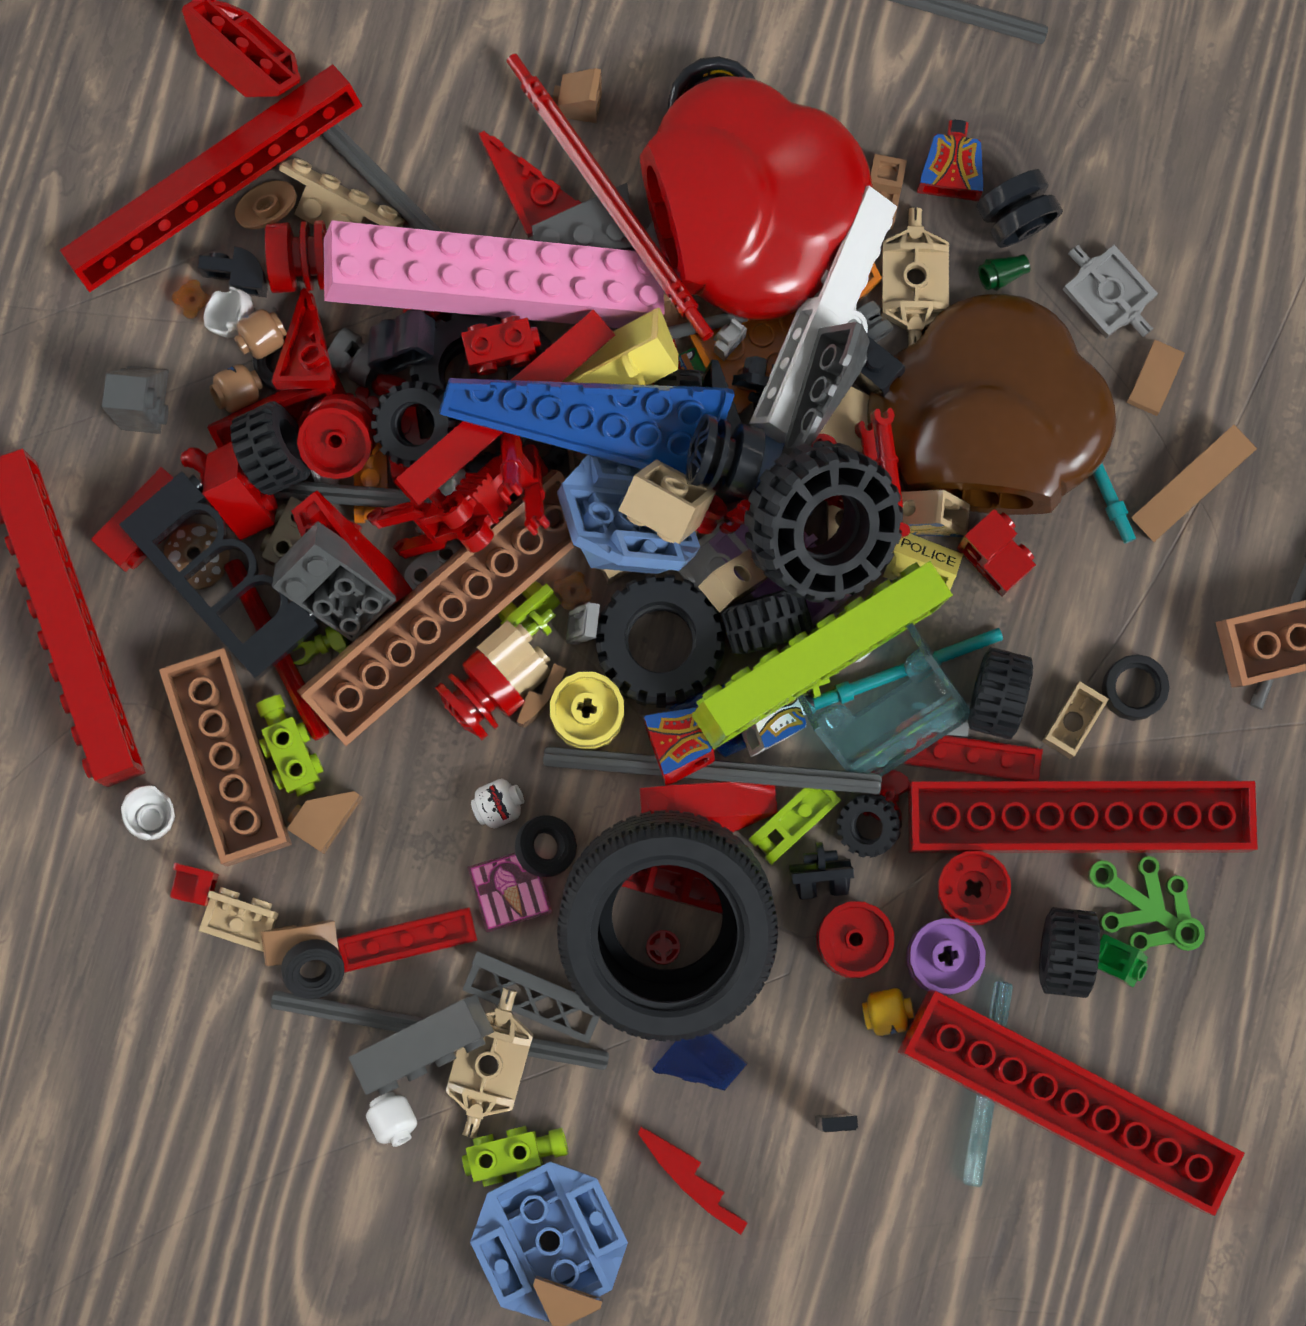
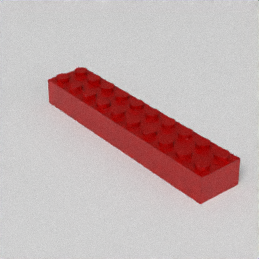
M23 448L0 456V524L5 523L9 534L4 537L6 546L11 556L16 555L20 567L15 568L18 580L22 587H27L31 597L26 600L29 612L33 619L38 618L42 629L37 632L39 641L44 651L49 650L53 662L48 663L50 673L54 681H60L64 694L59 695L62 707L66 714L71 713L75 724V726L71 727L73 739L77 746L82 745L86 758L82 759L85 773L88 778L93 777L95 782L106 787L146 774L38 463Z
M1255 781L911 782L908 790L909 853H963L966 851H982L985 853H1249L1258 850Z
M928 990L898 1050V1053L1191 1207L1212 1216L1216 1215L1245 1154L1241 1150L935 990Z

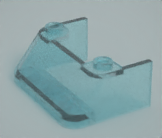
M913 623L906 627L919 649L910 654L904 663L905 672L910 679L855 715L844 705L831 706L818 714L804 695L798 697L813 730L845 771L880 774L882 777L960 727L969 717L970 710L964 698Z

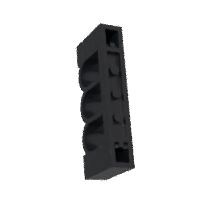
M181 471L119 525L258 681L319 628L318 624L314 621L317 617L295 602H289V598L279 592L281 605L277 614L244 643L236 637L219 616L253 587L258 585L272 587L273 577L264 574L258 575V561L251 549L242 541L231 538L227 539V528L218 511L205 504L207 500L202 494L203 484L194 474L188 478ZM198 514L210 516L217 523L218 532L216 539L206 550L179 572L156 545L189 517ZM232 549L241 551L249 560L247 576L213 607H210L190 585L188 580L221 552Z

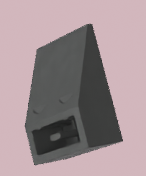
M318 521L275 564L272 587L352 642L396 601V596L343 538Z

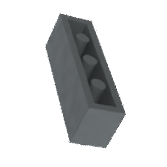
M473 995L348 1058L365 1094L368 1095L378 1090L380 1096L399 1088L397 1081L406 1076L410 1082L427 1074L426 1066L436 1062L437 1067H440L457 1059L454 1052L465 1048L468 1053L485 1045L486 1043L483 1038L494 1033L477 995Z

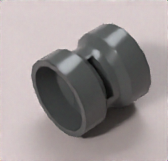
M871 301L856 310L861 312L866 318L868 325L867 335L876 343L893 330L894 327L890 321L883 319L880 315V307L875 301Z

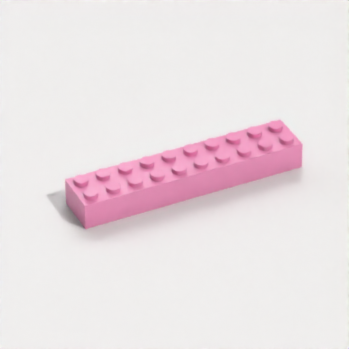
M331 220L324 237V301L502 318L520 316L521 319L528 317V320L577 324L594 309L608 327L620 328L658 307L661 309L663 316L665 314L663 289L636 251Z

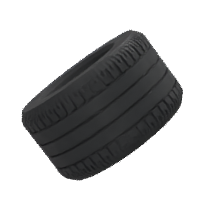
M665 810L654 811L653 814L651 812L641 813L639 817L637 815L628 817L626 821L621 820L615 823L613 828L609 827L604 830L601 836H597L590 842V846L583 850L580 857L574 863L573 869L570 871L565 883L557 923L558 950L561 955L562 966L565 969L568 981L572 982L573 990L579 995L580 1000L585 1006H589V1010L597 1017L600 1016L602 1021L608 1025L612 1024L613 1028L621 1032L626 1031L628 1035L640 1036L641 1039H655V1041L666 1042V1040H670V1042L681 1041V1039L689 1040L696 1038L698 1035L701 1037L710 1034V1031L714 1032L722 1028L724 1024H729L736 1019V1015L740 1016L747 1009V1005L750 1006L757 998L756 994L761 992L765 985L764 982L767 981L771 973L770 968L773 967L774 954L777 952V914L770 884L764 869H762V865L751 849L744 845V842L737 835L734 836L732 831L726 827H721V824L713 820L708 821V818L704 816H694V813L683 812L682 814L680 811L669 810V813H665ZM675 865L695 870L703 874L710 881L719 896L722 906V925L718 938L702 958L688 966L677 969H657L644 965L626 952L615 934L612 911L619 889L632 874L649 867Z

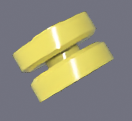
M577 672L566 677L555 688L550 700L551 722L557 735L567 745L576 749L597 750L609 745L619 735L624 723V700L619 688L608 677L596 672ZM584 707H591L594 710V714L590 713V718L583 717L582 709Z

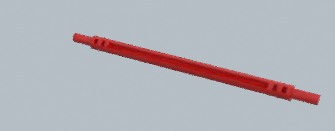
M517 54L510 55L506 62L522 83L521 89L680 315L687 317L703 341L710 339L714 332L698 311V304L538 77L532 76Z

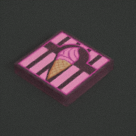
M515 852L467 867L487 933L553 913L542 877L527 872L519 863Z

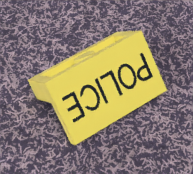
M909 533L908 536L900 539L899 544L895 545L893 550L894 556L889 565L887 564L883 577L894 580L912 564L917 562L921 567L931 561L950 590L956 578L963 554Z

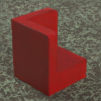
M174 863L173 870L177 872L170 894L171 898L207 907L210 899L207 897L209 890L215 891L219 874Z

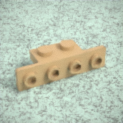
M294 158L280 164L279 171L306 185L294 215L313 225L317 220H325L327 230L331 220L364 224L366 218L383 226L403 227L405 220L397 216L398 212L395 209L386 205L379 206L369 201V196L364 192L345 188L340 185L341 182L336 177L329 174L321 175L312 170V166L308 162Z

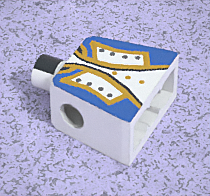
M809 694L799 696L742 732L750 757L763 752L806 727L804 715L813 713L815 709L814 701Z

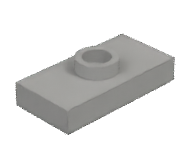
M588 602L569 611L565 640L567 644L579 645L596 638L600 604Z

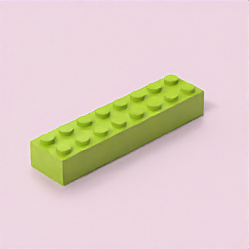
M931 561L921 567L917 562L903 570L900 576L894 579L892 583L888 579L872 590L873 593L864 598V600L862 597H859L844 607L845 610L837 615V619L834 614H831L816 625L817 627L809 633V636L804 631L791 639L788 645L781 650L782 653L775 649L766 654L753 667V671L746 667L731 677L732 680L725 684V688L722 689L721 685L718 684L702 695L703 698L696 702L698 708L694 711L692 717L712 748L715 750L936 612L953 594Z

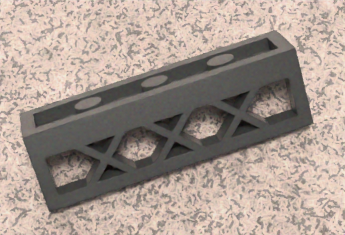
M476 952L472 962L473 966L462 989L463 991L477 995V997L499 1006L500 998L490 994L500 990L502 995L503 987L507 988L516 983L525 987L529 1000L519 1005L513 1004L511 1011L589 1044L600 1016L597 1017L591 1012L589 1006H585L580 1000L579 995L481 952ZM482 968L492 972L498 987L486 992L472 987L479 969ZM499 976L510 980V982L502 985ZM530 989L543 995L533 998ZM546 997L555 999L561 1014L549 1019L540 1016L535 1002ZM561 1002L574 1008L565 1012ZM531 1004L535 1013L522 1007ZM581 1010L593 1016L585 1035L571 1029L567 1015ZM563 1017L566 1027L554 1022V1020Z

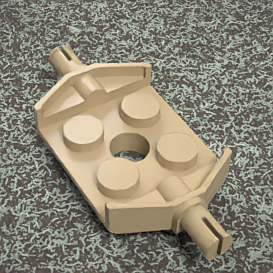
M915 207L908 209L907 230L882 242L881 316L907 330L908 346L914 344V340L916 343L922 336L924 329L928 327L933 319L949 307V242L924 230V226H922V209L916 208L914 219ZM912 269H919L924 273L925 281L921 284H913L908 280L907 273Z
M503 987L499 1006L495 1010L485 1012L494 1033L483 1038L486 1044L468 1053L465 1048L456 1052L457 1059L454 1060L446 1092L467 1111L466 1115L468 1117L462 1135L468 1137L471 1125L473 1124L470 1138H477L479 1125L484 1116L511 1111L514 1107L534 1034L512 1014L513 1011L511 1010L517 993L513 989H511L508 1002H506L509 988ZM491 1055L497 1059L499 1066L495 1073L487 1074L480 1069L479 1060L483 1056Z

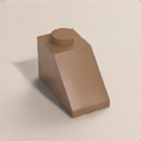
M593 68L563 74L561 86L555 85L553 100L567 119L597 123L602 96L601 69Z
M355 791L307 800L303 806L298 804L292 810L287 819L291 823L287 830L325 854L363 798Z

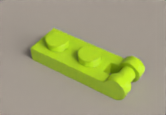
M804 788L751 836L748 841L754 847L758 845L766 854L764 858L772 865L840 803L841 799L832 790ZM774 830L784 839L777 846L768 837Z

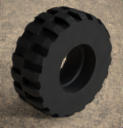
M817 441L813 444V447L808 444L797 446L793 449V453L789 455L784 453L774 461L775 465L770 470L766 469L759 479L761 481L756 490H752L748 500L751 503L749 511L745 512L744 525L748 527V532L745 533L746 544L753 551L751 558L756 566L764 571V575L797 598L804 597L808 601L819 603L824 601L825 598L830 602L842 600L846 594L854 595L865 589L864 585L870 581L874 582L881 575L880 571L886 563L889 565L894 556L893 550L895 545L899 544L902 533L899 528L900 523L903 522V508L898 505V502L901 501V496L897 486L892 484V477L884 468L877 465L876 461L842 443L832 444L829 441ZM841 495L844 513L838 530L825 543L813 548H806L803 534L808 516L823 500Z

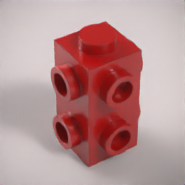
M520 316L504 318L500 321L501 324L489 327L487 324L470 326L467 329L468 331L461 333L471 374L478 372V375L484 376L493 374L498 371V367L511 365L512 368L529 365L532 359L537 358L535 348L541 347L537 326L530 328L528 317L521 319Z

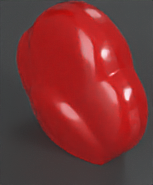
M722 76L704 81L686 91L670 106L661 121L657 134L647 143L639 156L648 205L663 256L691 295H698L711 305L732 316L749 320H774L793 314L808 298H813L822 289L824 284L821 279L826 269L830 271L841 242L854 222L866 186H873L863 149L839 120L823 110L793 103L770 85L753 78Z

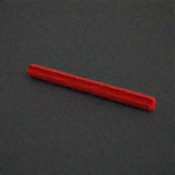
M234 559L224 565V569L234 588L248 574L242 561L239 559ZM255 587L240 597L256 631L271 620ZM288 654L275 665V668L311 738L315 741L322 739L329 734V729L326 723L298 693L297 690L305 683L293 659Z

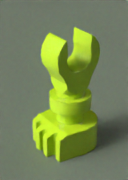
M328 626L325 628L327 635L319 634L314 636L315 640L302 642L293 650L304 648L306 652L304 658L294 662V664L299 666L307 665L319 652L322 654L329 652L330 647L341 653L350 645L348 639Z

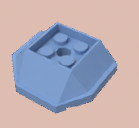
M587 455L561 484L557 495L574 546L581 548L590 567L659 574L668 570L680 571L695 557L701 548L696 532L694 531L680 544L676 542L670 543L659 538L657 532L649 527L631 523L627 519V515L618 510L634 475L642 469Z
M550 1161L487 1193L470 1243L501 1307L550 1322L533 1286L536 1276L599 1297L613 1289L628 1241L598 1179ZM546 1231H553L560 1238V1245L554 1250H547L540 1243V1236Z

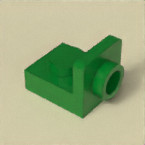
M1103 934L1100 940L1098 970L1123 981L1130 987H1134L1137 981L1143 979L1148 968V963L1146 962L1148 957L1141 950Z

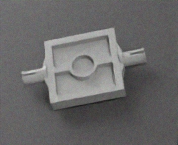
M1077 245L1068 253L1081 269L1077 276L1064 286L1063 291L1106 339L1117 329L1129 323L1138 331L1142 338L1153 330V327L1140 314L1144 307L1156 298L1158 293L1115 245L1102 255L1092 259L1081 249L1080 245Z

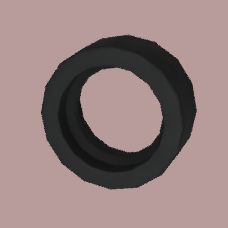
M1139 654L1125 656L1115 662L1104 675L1102 683V694L1109 699L1106 705L1110 711L1120 718L1131 721L1146 719L1159 711L1167 701L1170 689L1168 675L1161 664L1151 657ZM1127 669H1143L1154 680V697L1145 706L1136 708L1127 706L1117 695V679Z

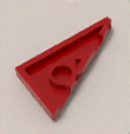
M485 131L479 133V138L528 238L533 236V225L582 203L561 190L560 186L553 180L544 177L540 170L524 158L518 157L507 149L504 143L495 136H490Z
M306 288L301 289L271 381L277 390L335 388L336 386L315 297Z

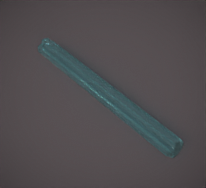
M996 981L993 987L989 1019L1007 1028L1013 985L1008 982ZM976 1094L963 1177L964 1184L974 1187H981L983 1182L995 1103Z

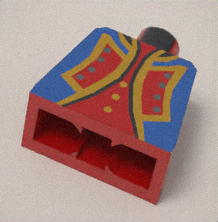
M958 119L950 120L947 135H934L917 193L972 201L980 200L983 192L981 141L979 139L967 138L968 122Z
M697 708L644 716L645 728L666 786L715 761L714 749L692 717Z

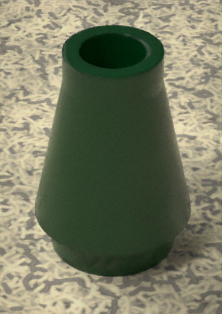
M1025 254L986 259L984 264L978 268L979 278L986 290L993 289L998 291L1020 276L1029 273L1030 263Z

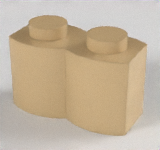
M507 620L477 648L497 667L524 699L529 690L533 691L549 677L551 670L546 664L551 660L539 646H536L534 649L529 642L533 638L521 624L514 627Z

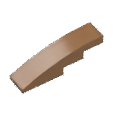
M1234 424L1131 518L1155 542L1258 448Z

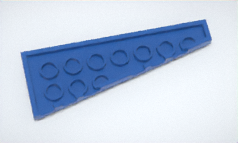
M449 378L439 411L440 415L640 469H644L657 459L686 475L688 449L700 419L704 414L715 416L718 422L720 419H726L735 394L732 389L716 387Z

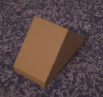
M536 1276L533 1283L552 1326H567L599 1310L603 1302V1298L540 1276Z

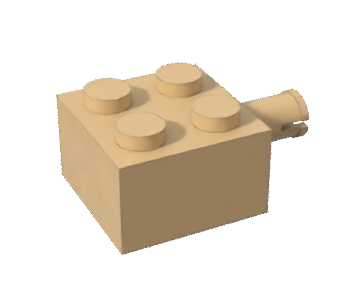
M656 459L634 475L618 511L627 515V519L631 523L638 526H647L656 531L658 537L662 540L680 544L700 527L716 491L703 488V484L699 486L687 484L685 474Z

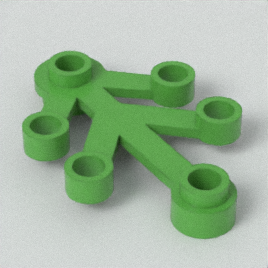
M1143 857L1137 864L1138 872L1144 876L1148 898L1118 878L1117 870L1111 862L1102 860L1091 865L1088 870V879L1094 887L1100 889L1108 887L1140 909L1139 911L1122 914L1115 912L1105 913L1100 918V927L1103 931L1114 933L1122 927L1157 921L1169 930L1149 935L1144 932H1135L1130 935L1128 945L1136 948L1134 945V938L1136 936H1141L1145 940L1144 947L1139 949L1142 952L1146 951L1149 947L1173 943L1181 950L1190 951L1202 944L1205 937L1204 927L1199 920L1191 917L1186 894L1188 882L1184 877L1179 875L1170 877L1165 885L1166 891L1174 898L1175 917L1165 910L1158 877L1160 865L1155 857ZM1146 860L1154 864V870L1151 873H1147L1143 869V863ZM1098 869L1106 871L1107 878L1105 881H1099L1096 878L1095 873ZM1174 880H1179L1182 883V890L1179 893L1174 892L1171 888ZM1108 916L1116 919L1117 924L1114 929H1109L1105 924ZM1184 927H1188L1192 931V937L1189 940H1185L1181 936V930Z

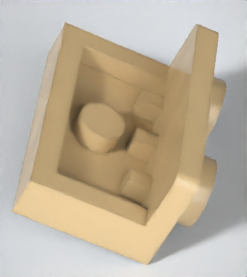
M220 887L218 893L209 890L207 897L210 899L199 931L263 952L261 931L274 929L279 914L270 910L272 904L256 898H252L251 904L238 900L240 893Z

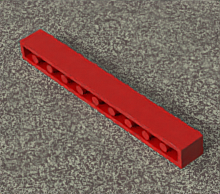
M332 64L60 249V252L90 293L361 108L362 104L350 82Z

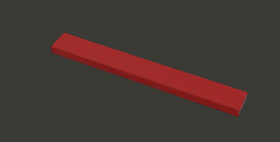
M593 309L511 380L562 382L615 336V333ZM462 421L399 475L394 482L410 501L418 507L498 438L503 431Z

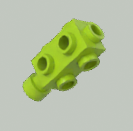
M281 694L258 702L256 707L261 718H265L268 727L261 729L264 738L260 739L259 743L266 759L272 757L277 767L276 770L272 771L279 790L285 788L288 794L296 792L297 797L315 791L316 787L314 784L321 781L318 774L324 772L317 753L310 755L305 743L311 739L304 722L297 724L294 717L287 719L283 710L286 706ZM280 733H287L289 735L287 744H278L277 737ZM300 764L302 766V773L299 776L291 775L290 768L292 765Z
M522 1126L506 1130L507 1138L494 1141L493 1134L474 1138V1146L466 1148L467 1155L462 1156V1162L466 1176L472 1175L473 1182L482 1180L483 1187L504 1182L502 1175L516 1172L518 1178L536 1169L537 1166L543 1165V1157L554 1155L555 1158L569 1155L563 1128L550 1130L548 1135L537 1137L536 1131L528 1132L527 1127ZM517 1146H523L526 1149L527 1154L524 1159L515 1157L514 1149ZM484 1154L490 1155L493 1159V1163L489 1168L483 1167L480 1163V1159Z

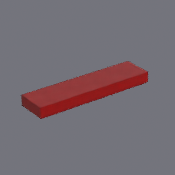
M908 730L903 765L1014 781H1039L1043 749Z
M470 907L337 939L338 950L344 962V973L478 941Z

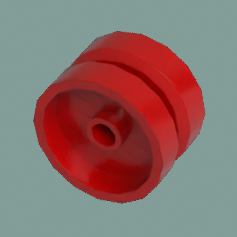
M335 394L326 396L314 404L299 428L297 439L300 457L309 469L322 477L341 479L351 477L364 467L377 444L373 436L377 435L376 429H371V421H376V416L372 414L373 412L366 403L355 396Z
M849 901L833 908L821 920L816 932V949L821 961L833 973L845 978H862L879 971L888 962L894 948V930L888 917L878 907L864 901ZM854 933L860 934L859 941L861 944L853 946L849 941L850 935Z

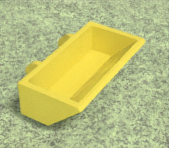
M658 307L613 331L615 336L562 382L653 385L652 383L677 371L679 354L661 309Z

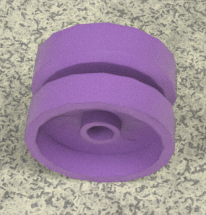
M942 918L923 925L912 935L906 948V965L910 977L920 988L926 991L935 990L943 995H952L969 989L979 980L985 967L986 950L981 937L970 925L958 919ZM947 951L950 954V961L945 964V961L940 962L938 954Z

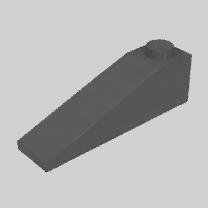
M852 322L819 328L781 455L793 453V449L803 444L811 446L860 374L862 367L867 361V349L870 342L862 324Z

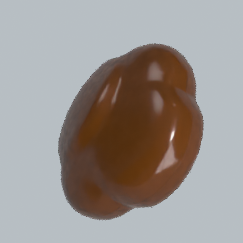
M983 294L967 298L947 307L933 319L916 343L894 355L905 366V372L900 378L897 377L892 382L889 392L885 397L872 392L869 393L868 423L871 422L870 414L875 409H880L882 418H884L883 412L888 408H892L895 416L891 425L895 453L899 459V462H897L899 479L903 482L905 491L945 490L970 504L969 511L989 514L994 509L999 514L1003 512L1006 515L1052 513L1064 495L1084 482L1100 467L1110 450L1116 431L1115 405L1105 379L1091 363L1078 353L1067 326L1058 316L1048 308L1022 296Z

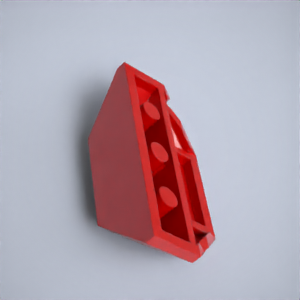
M193 0L183 6L182 13L197 55L244 97L279 96L300 82L301 77L300 73H298L295 53L247 11L227 2L217 0Z

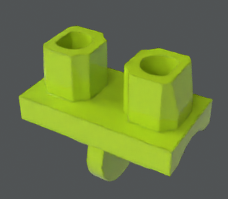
M535 581L522 592V595L527 599L522 605L517 608L511 602L498 615L502 620L501 625L508 620L514 627L521 624L531 636L539 630L548 636L552 630L547 623L556 616L553 610L561 603L547 583L542 586Z

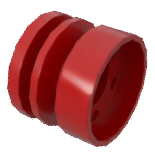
M325 220L315 221L314 236H311L308 221L301 222L299 237H294L289 222L266 224V265L272 293L295 292L297 277L302 276L307 291L314 290V276L318 278L320 290H324V237L327 233Z
M477 650L462 663L463 669L469 677L465 682L451 673L447 677L457 689L451 693L443 683H439L435 689L441 697L443 706L464 730L471 732L483 741L488 737V734L479 724L481 721L485 720L496 730L499 726L492 712L498 709L505 716L510 717L523 706L525 701L497 667L480 650Z
M966 851L954 856L943 867L937 884L938 900L944 912L952 919H958L970 926L983 925L994 920L1006 907L1011 894V880L1005 866L995 856L982 851ZM970 881L972 884L979 882L981 884L979 898H976L974 895L969 897L965 895L964 892L968 888L966 882Z

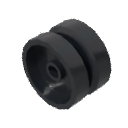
M1029 170L1005 181L987 193L977 203L976 208L982 219L987 223L996 222L990 233L998 247H1009L1033 236L1053 223L1062 214L1063 209L1054 195H1044L1049 184L1041 170Z

